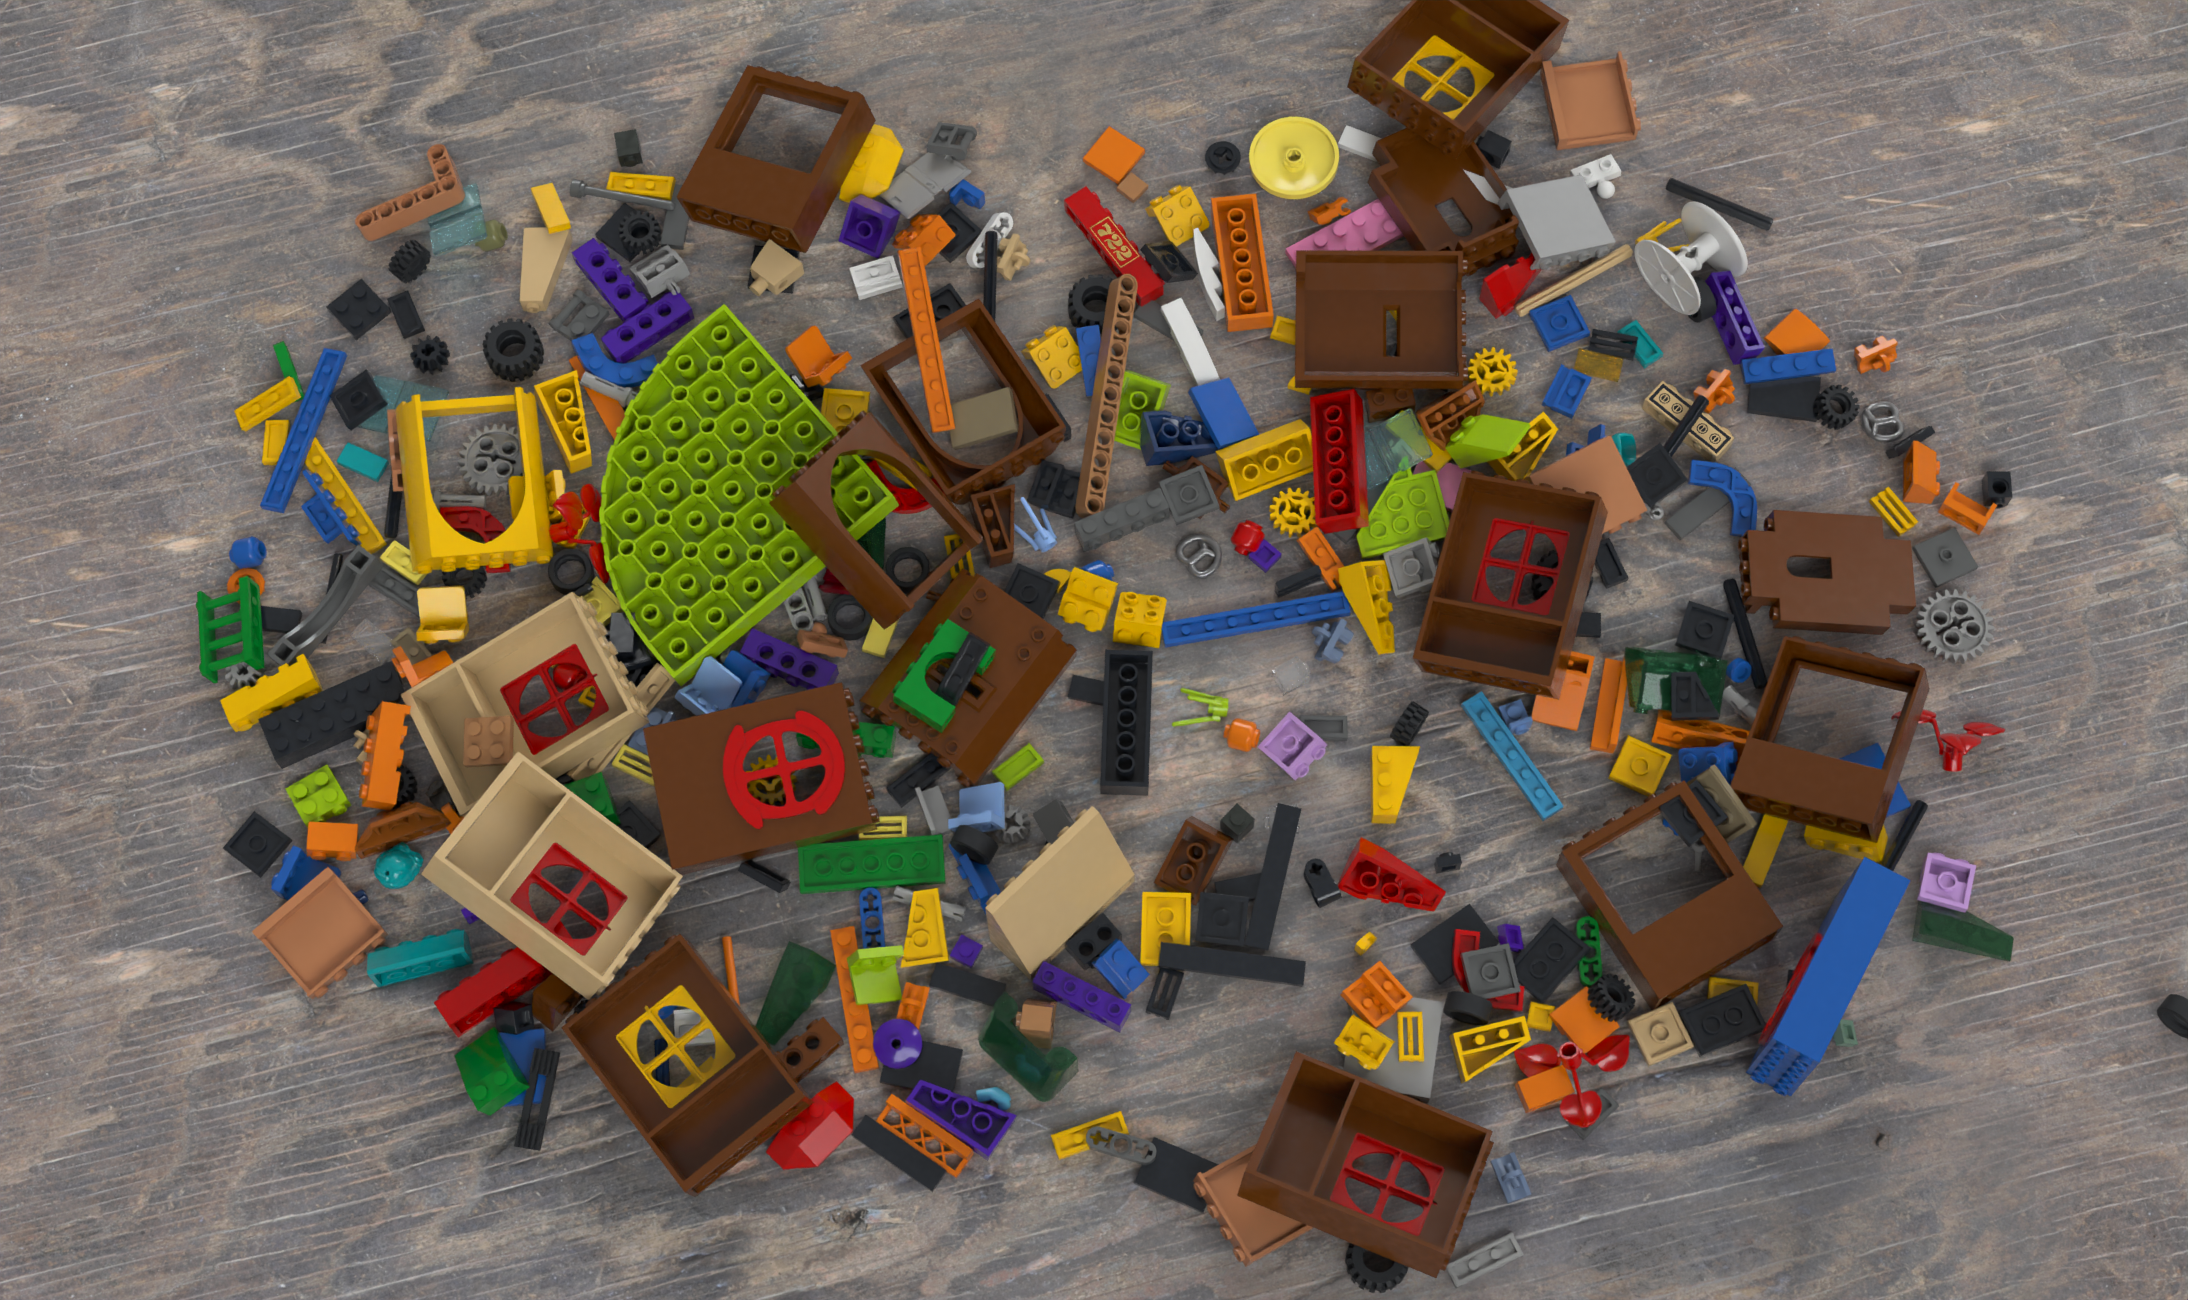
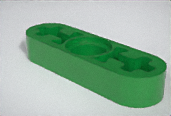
M285 341L273 344L284 378L289 376L294 378L301 398L295 402L303 400L305 394Z
M1585 916L1578 921L1575 933L1580 940H1585L1586 931L1581 928L1585 923H1588V926L1593 928L1589 933V940L1583 942L1593 947L1596 955L1593 958L1584 957L1578 964L1580 983L1584 987L1587 986L1589 988L1603 974L1599 925L1594 918ZM1588 964H1593L1592 974L1597 975L1593 981H1590L1589 977L1584 976L1588 973Z

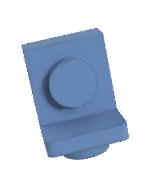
M1521 699L1499 706L1498 711L1501 719L1512 734L1521 735L1529 731L1533 719L1531 716L1528 717Z

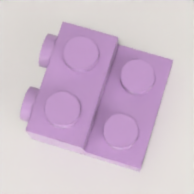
M1289 712L1261 742L1258 748L1296 781L1298 777L1302 778L1307 775L1309 765L1314 760H1319L1324 756L1327 744Z
M1927 853L1922 864L1917 900L1965 913L1968 910L1976 865L1969 864L1968 861L1963 859L1954 860L1947 858L1941 853Z

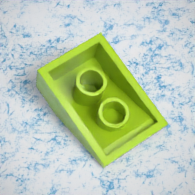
M1126 370L1114 441L1141 450V415L1143 412L1163 411L1171 384Z
M1485 414L1475 417L1469 416L1461 422L1462 426L1451 435V440L1445 449L1460 469L1499 459L1511 454L1531 425L1527 422Z

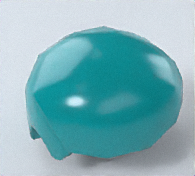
M1616 433L1612 436V439L1627 467L1636 460V442L1632 434Z

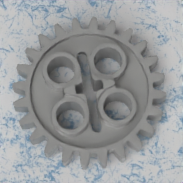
M494 424L492 430L484 426L483 433L477 429L476 437L468 436L470 444L463 443L465 450L459 451L462 459L458 460L459 465L462 466L459 470L464 475L465 482H469L471 489L477 487L479 494L485 489L487 496H490L492 491H495L497 497H499L502 490H504L506 495H509L508 479L511 476H523L518 433L516 434L515 427L508 431L506 424H503L501 429H498L497 425ZM488 445L493 446L490 450H483ZM515 449L512 454H506L508 450ZM487 466L484 471H478L480 467ZM510 470L508 474L500 475L502 471Z
M1945 589L1942 596L1936 592L1933 598L1928 597L1926 604H1922L1920 607L1922 612H1918L1916 616L1919 620L1916 622L1915 627L1921 628L1917 631L1916 636L1924 637L1920 641V645L1928 644L1926 652L1935 651L1933 658L1942 655V662H1945L1947 658H1951L1952 664H1955L1959 658L1961 663L1964 664L1967 661V657L1969 660L1974 661L1976 655L1981 656L1984 652L1983 649L1986 650L1990 644L1988 642L1993 638V635L1990 633L1993 632L1995 627L1988 624L1993 621V617H1986L1990 610H1982L1983 601L1974 602L1976 595L1969 599L1967 598V591H1964L1962 595H1958V591L1955 589L1952 595H1950L1949 591ZM1954 609H1960L1964 615L1957 614ZM1933 618H1939L1943 624H1937ZM1966 629H1972L1976 635H1970ZM1946 631L1944 634L1939 636L1936 634ZM1945 638L1952 639L1955 645L1949 644Z

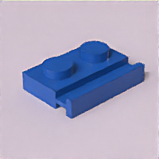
M1561 364L1542 402V406H1548L1551 410L1572 419L1592 377L1572 368L1568 369L1564 367L1565 365Z
M1115 939L1099 955L1100 957L1092 962V965L1123 999H1126L1127 995L1131 991L1133 992L1150 975L1119 939Z

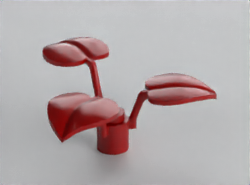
M588 483L581 489V500L575 492L570 491L562 494L553 503L552 506L561 513L565 521L551 525L549 533L555 543L567 540L569 544L591 545L589 555L601 581L606 584L610 576L606 569L603 544L601 542L597 544L593 540L574 538L578 534V530L583 526V519L591 516L594 522L600 521L599 510L602 497L594 485ZM582 504L587 510L585 514H582Z
M1925 709L1922 710L1918 724L1929 722L1933 725L1939 745V754L1943 755L1942 769L1951 772L1962 770L1963 755H1966L1973 747L1982 742V738L1978 736H1992L2005 732V728L1990 723L1970 722L1963 725V729L1967 731L1966 734L1944 733L1940 735L1937 721L1934 719L1936 718V713ZM1901 711L1891 716V720L1894 718L1899 719Z
M1629 1035L1606 1037L1590 1049L1587 1055L1573 1042L1562 1044L1559 1048V1053L1551 1045L1536 1044L1524 1049H1516L1514 1055L1519 1069L1528 1078L1558 1067L1561 1062L1564 1068L1571 1070L1577 1094H1569L1563 1098L1560 1103V1113L1568 1123L1580 1128H1586L1598 1120L1602 1111V1102L1595 1091L1590 1090L1581 1093L1576 1069L1582 1063L1581 1057L1592 1066L1598 1064L1602 1071H1617L1623 1068L1628 1061L1630 1037Z

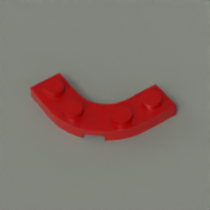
M876 460L866 464L898 502L899 506L892 512L913 514L932 507L918 490L914 488L903 489L892 485L886 479ZM935 478L931 479V480L938 486V488L943 492V490L941 489V487L939 486V484L937 483V481L935 480Z
M471 506L440 507L441 516L455 531L474 532L481 536L485 543L494 540L506 531L501 522L492 516L491 513L481 508ZM511 563L503 564L504 566L499 568H490L487 565L486 572H511Z
M1455 929L1452 949L1453 971L1460 987L1464 992L1469 993L1460 954L1479 950L1480 932ZM1520 986L1521 991L1518 993L1486 1000L1492 1003V1008L1521 1012L1523 1011L1524 986Z

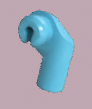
M998 1087L976 1090L978 1102L993 1100L998 1103L1000 1110H1007L1011 1107L1010 1095Z

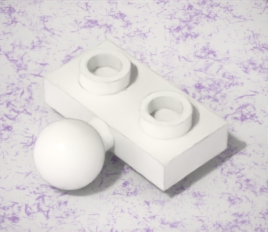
M1610 154L1572 169L1570 176L1582 175L1588 188L1598 185V195L1601 198L1608 199L1615 192V187L1609 180L1621 176V169Z

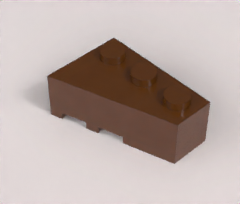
M1015 484L970 495L969 509L976 530L983 537L981 545L989 568L1012 563L1014 553Z
M552 973L533 991V1016L553 1032L584 996Z

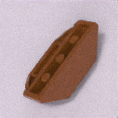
M1475 380L1463 385L1462 389H1455L1438 397L1417 410L1415 414L1426 437L1445 451L1446 445L1451 440V435L1462 426L1461 422L1469 416L1475 417L1480 415L1485 400Z
M406 802L400 805L398 809L392 811L384 810L377 813L375 817L370 818L355 846V852L360 859L391 849L398 843H408L444 830L450 821L444 813L419 802Z

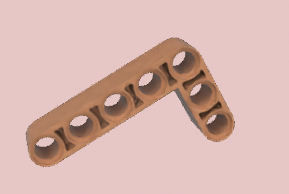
M433 145L427 152L435 181L368 209L356 217L355 224L366 240H377L453 207L464 200L465 192L455 163L444 145Z

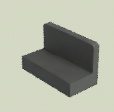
M1057 799L1033 813V817L1047 842L1051 844L1058 839L1057 836L1064 827L1068 826L1070 828L1074 824L1064 804Z

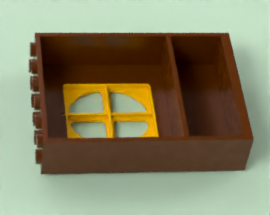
M1411 0L1355 58L1347 88L1442 150L1446 155L1457 160L1541 69L1542 62L1548 61L1558 51L1569 19L1539 0ZM1438 55L1448 56L1455 61L1440 77L1435 76L1417 64V61L1423 58ZM1461 67L1468 68L1474 78L1475 87L1471 97H1467L1447 83ZM1408 71L1415 72L1432 84L1421 98L1407 90L1404 86L1405 75ZM1438 91H1443L1459 101L1462 107L1442 113L1428 104V102Z
M679 934L669 937L664 942L665 946L660 950L650 952L644 958L645 962L641 965L630 968L624 974L625 977L618 983L613 982L607 986L602 996L588 1001L585 1005L586 1008L579 1014L574 1013L565 1020L566 1024L561 1028L683 1191L696 1197L814 1102L692 943ZM666 1006H682L698 1013L701 1020L683 1036L675 1038L659 1017L658 1012ZM646 1020H651L667 1041L668 1047L649 1063L643 1064L640 1061L637 1049L638 1033L641 1025ZM705 1029H710L715 1040V1059L711 1069L707 1073H702L685 1051V1045ZM677 1055L693 1075L695 1081L688 1087H670L656 1081L652 1077V1072L671 1056Z

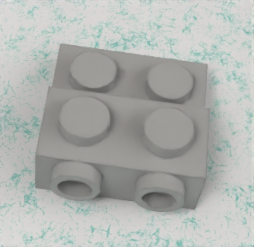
M1426 537L1383 553L1397 598L1417 591L1423 593L1431 590L1438 566L1436 557L1440 556L1436 543L1432 544Z

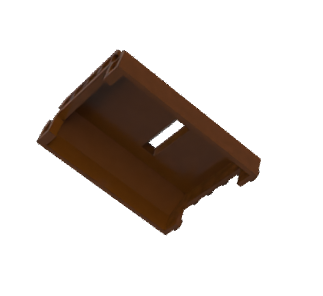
M1296 250L1295 388L1462 389L1463 381H1468L1466 354H1462V346H1466V332H1462V325H1466V311H1462V303H1466V290H1462V275L1467 273V259H1463V251ZM1386 311H1397V356H1386Z
M962 569L859 702L863 714L871 719L875 717L889 727L894 725L899 729L898 733L909 741L912 738L918 743V748L929 755L931 752L938 757L937 761L945 768L952 767L955 770V776L958 777L956 780L968 788L969 786H978L1076 658L1077 650L1072 644H1067L1061 639L1063 634L1058 629L988 579L977 573L973 577L968 570ZM949 619L969 633L971 632L991 644V647L996 649L995 658L981 676L975 672L971 680L972 683L983 690L982 693L976 698L965 690L958 705L955 706V715L941 733L895 704L892 691L899 681L903 682L907 677L906 671L913 661L917 663L921 657L919 653L925 643H931L936 627L940 623L943 625ZM945 658L938 660L927 670L925 681L933 693L937 691L945 676L936 668L942 661L951 666L954 659Z

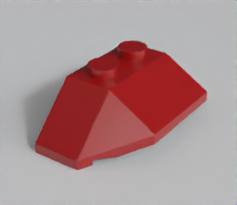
M837 1081L818 1092L812 1098L814 1103L787 1123L767 1149L766 1153L783 1170L819 1167L853 1132L854 1098Z

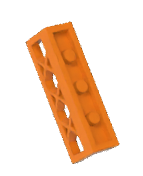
M1624 655L1622 661L1608 658L1604 660L1590 743L1591 750L1612 754L1615 751L1632 656Z
M1658 709L1651 742L1677 749L1716 747L1724 742H1734V749L1738 753L1736 763H1739L1750 732L1749 730L1708 720L1671 721L1672 711Z
M891 1094L886 1100L887 1106L876 1122L947 1170V1173L957 1179L974 1155L973 1149ZM893 1110L900 1115L901 1124L890 1126L884 1122V1119ZM903 1118H905L910 1123H904ZM911 1126L918 1127L921 1138L910 1140L906 1137L905 1128ZM902 1128L903 1134L897 1131L896 1129ZM923 1132L928 1134L930 1137H924ZM931 1140L938 1141L941 1146V1152L929 1153L926 1151L925 1142ZM922 1142L923 1148L916 1143ZM943 1145L950 1151H944ZM956 1154L963 1159L956 1170L946 1165V1155ZM942 1156L943 1162L936 1157Z

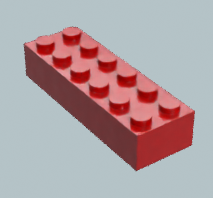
M1355 389L1310 397L1315 523L1324 534L1368 527L1363 400Z
M559 921L554 928L555 933L573 939L562 922ZM519 947L511 948L503 952L500 956L501 958L494 963L489 962L483 965L479 970L480 972L476 975L462 979L458 984L459 986L453 990H446L441 993L434 1004L449 1027L459 1038L494 1014L493 1008L516 1000L546 980L552 972Z

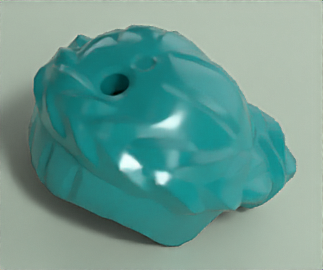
M401 842L393 846L392 849L381 853L376 858L374 874L385 888L400 889L415 879V876L419 874L424 859L418 852L412 851L407 844Z

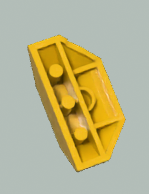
M876 124L873 125L841 186L839 200L850 203L852 199L861 194L873 199L889 189L904 152L890 128Z

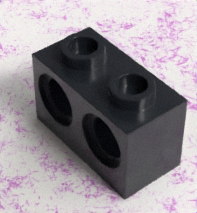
M1102 913L1066 942V950L1086 971L1089 967L1091 969L1095 968L1092 962L1096 961L1100 957L1099 955L1115 939L1122 941V934L1106 915ZM1106 931L1111 934V938L1101 940L1098 935ZM1083 947H1090L1093 950L1092 954L1088 956H1083L1079 951Z

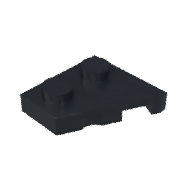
M1671 672L1672 721L1719 720V713L1702 686L1697 673Z

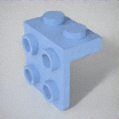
M707 656L704 658L692 684L678 690L674 698L683 707L698 716L731 708L743 684L738 677L712 656Z

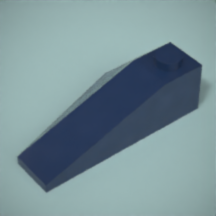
M1168 411L1143 412L1141 415L1140 447L1146 466L1164 465L1166 461L1176 463L1189 460L1192 456L1197 458L1216 453L1215 451L1220 450L1217 449L1204 422L1192 420L1191 416L1178 417L1171 415L1172 412Z

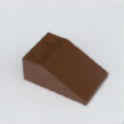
M1193 816L1187 818L1154 883L1172 893H1191V904L1196 906L1200 901V892H1205L1234 838Z

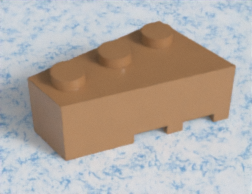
M1028 998L1023 1003L1022 1012L1017 1011L1016 1017L1017 1038H1021L1022 1046L1052 1048L1057 1001Z

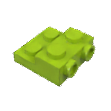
M328 764L285 788L307 828L309 822H326V820L333 816L342 815L347 811L348 807L352 806Z

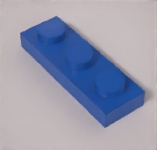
M1099 325L1075 328L1086 397L1093 395L1101 343Z

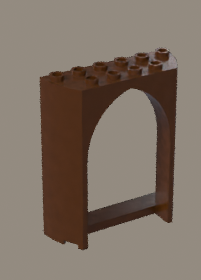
M980 299L971 302L936 322V329L939 341L962 329L1002 389L1006 387L1012 389L1015 412L1019 423L1017 439L1010 454L992 465L967 463L954 458L942 450L929 436L888 374L887 370L917 354L914 336L860 365L947 498L952 503L959 505L970 502V495L989 491L992 488H999L1009 478L1013 476L1018 477L1030 466L1041 464L1042 460L1051 455L1065 439L1064 434L1066 431V425Z
M864 410L861 411L851 423L839 431L837 436L825 444L816 455L811 457L800 470L796 471L788 479L791 483L786 488L781 485L773 492L772 495L775 498L769 502L774 510L884 630L895 623L904 613L909 612L915 606L914 603L970 549L979 545L983 540L982 535L870 411L867 413ZM865 455L880 459L893 466L911 482L963 540L907 595L899 589L860 546L840 521L831 495V474L837 457Z

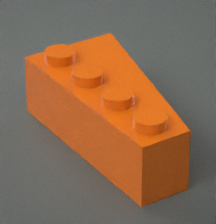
M382 701L372 715H369L367 718L366 729L369 730V738H366L364 743V752L367 753V759L363 762L361 774L365 778L364 784H361L359 790V798H362V807L390 811L396 805L401 775L396 769L400 768L403 760L404 750L400 749V745L403 744L404 737L407 735L408 726H403L405 716L410 714L411 706Z

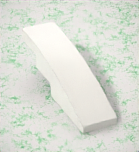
M1197 227L1193 232V244L1198 278L1206 302L1216 321L1225 317V306L1219 298L1222 295V284L1216 276L1219 274V262Z
M1182 298L1161 306V312L1181 352L1180 356L1196 386L1220 380L1207 348Z

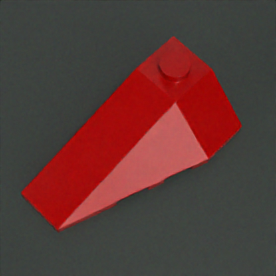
M1532 253L1528 259L1525 260L1522 256L1516 260L1512 267L1506 264L1483 279L1479 300L1495 319L1501 315L1506 316L1513 311L1514 306L1540 273L1541 268L1530 269L1535 261Z
M1362 837L1351 852L1337 884L1340 890L1358 899L1381 900V903L1389 904V902L1401 903L1405 907L1432 912L1436 910L1446 894L1445 890L1393 854Z

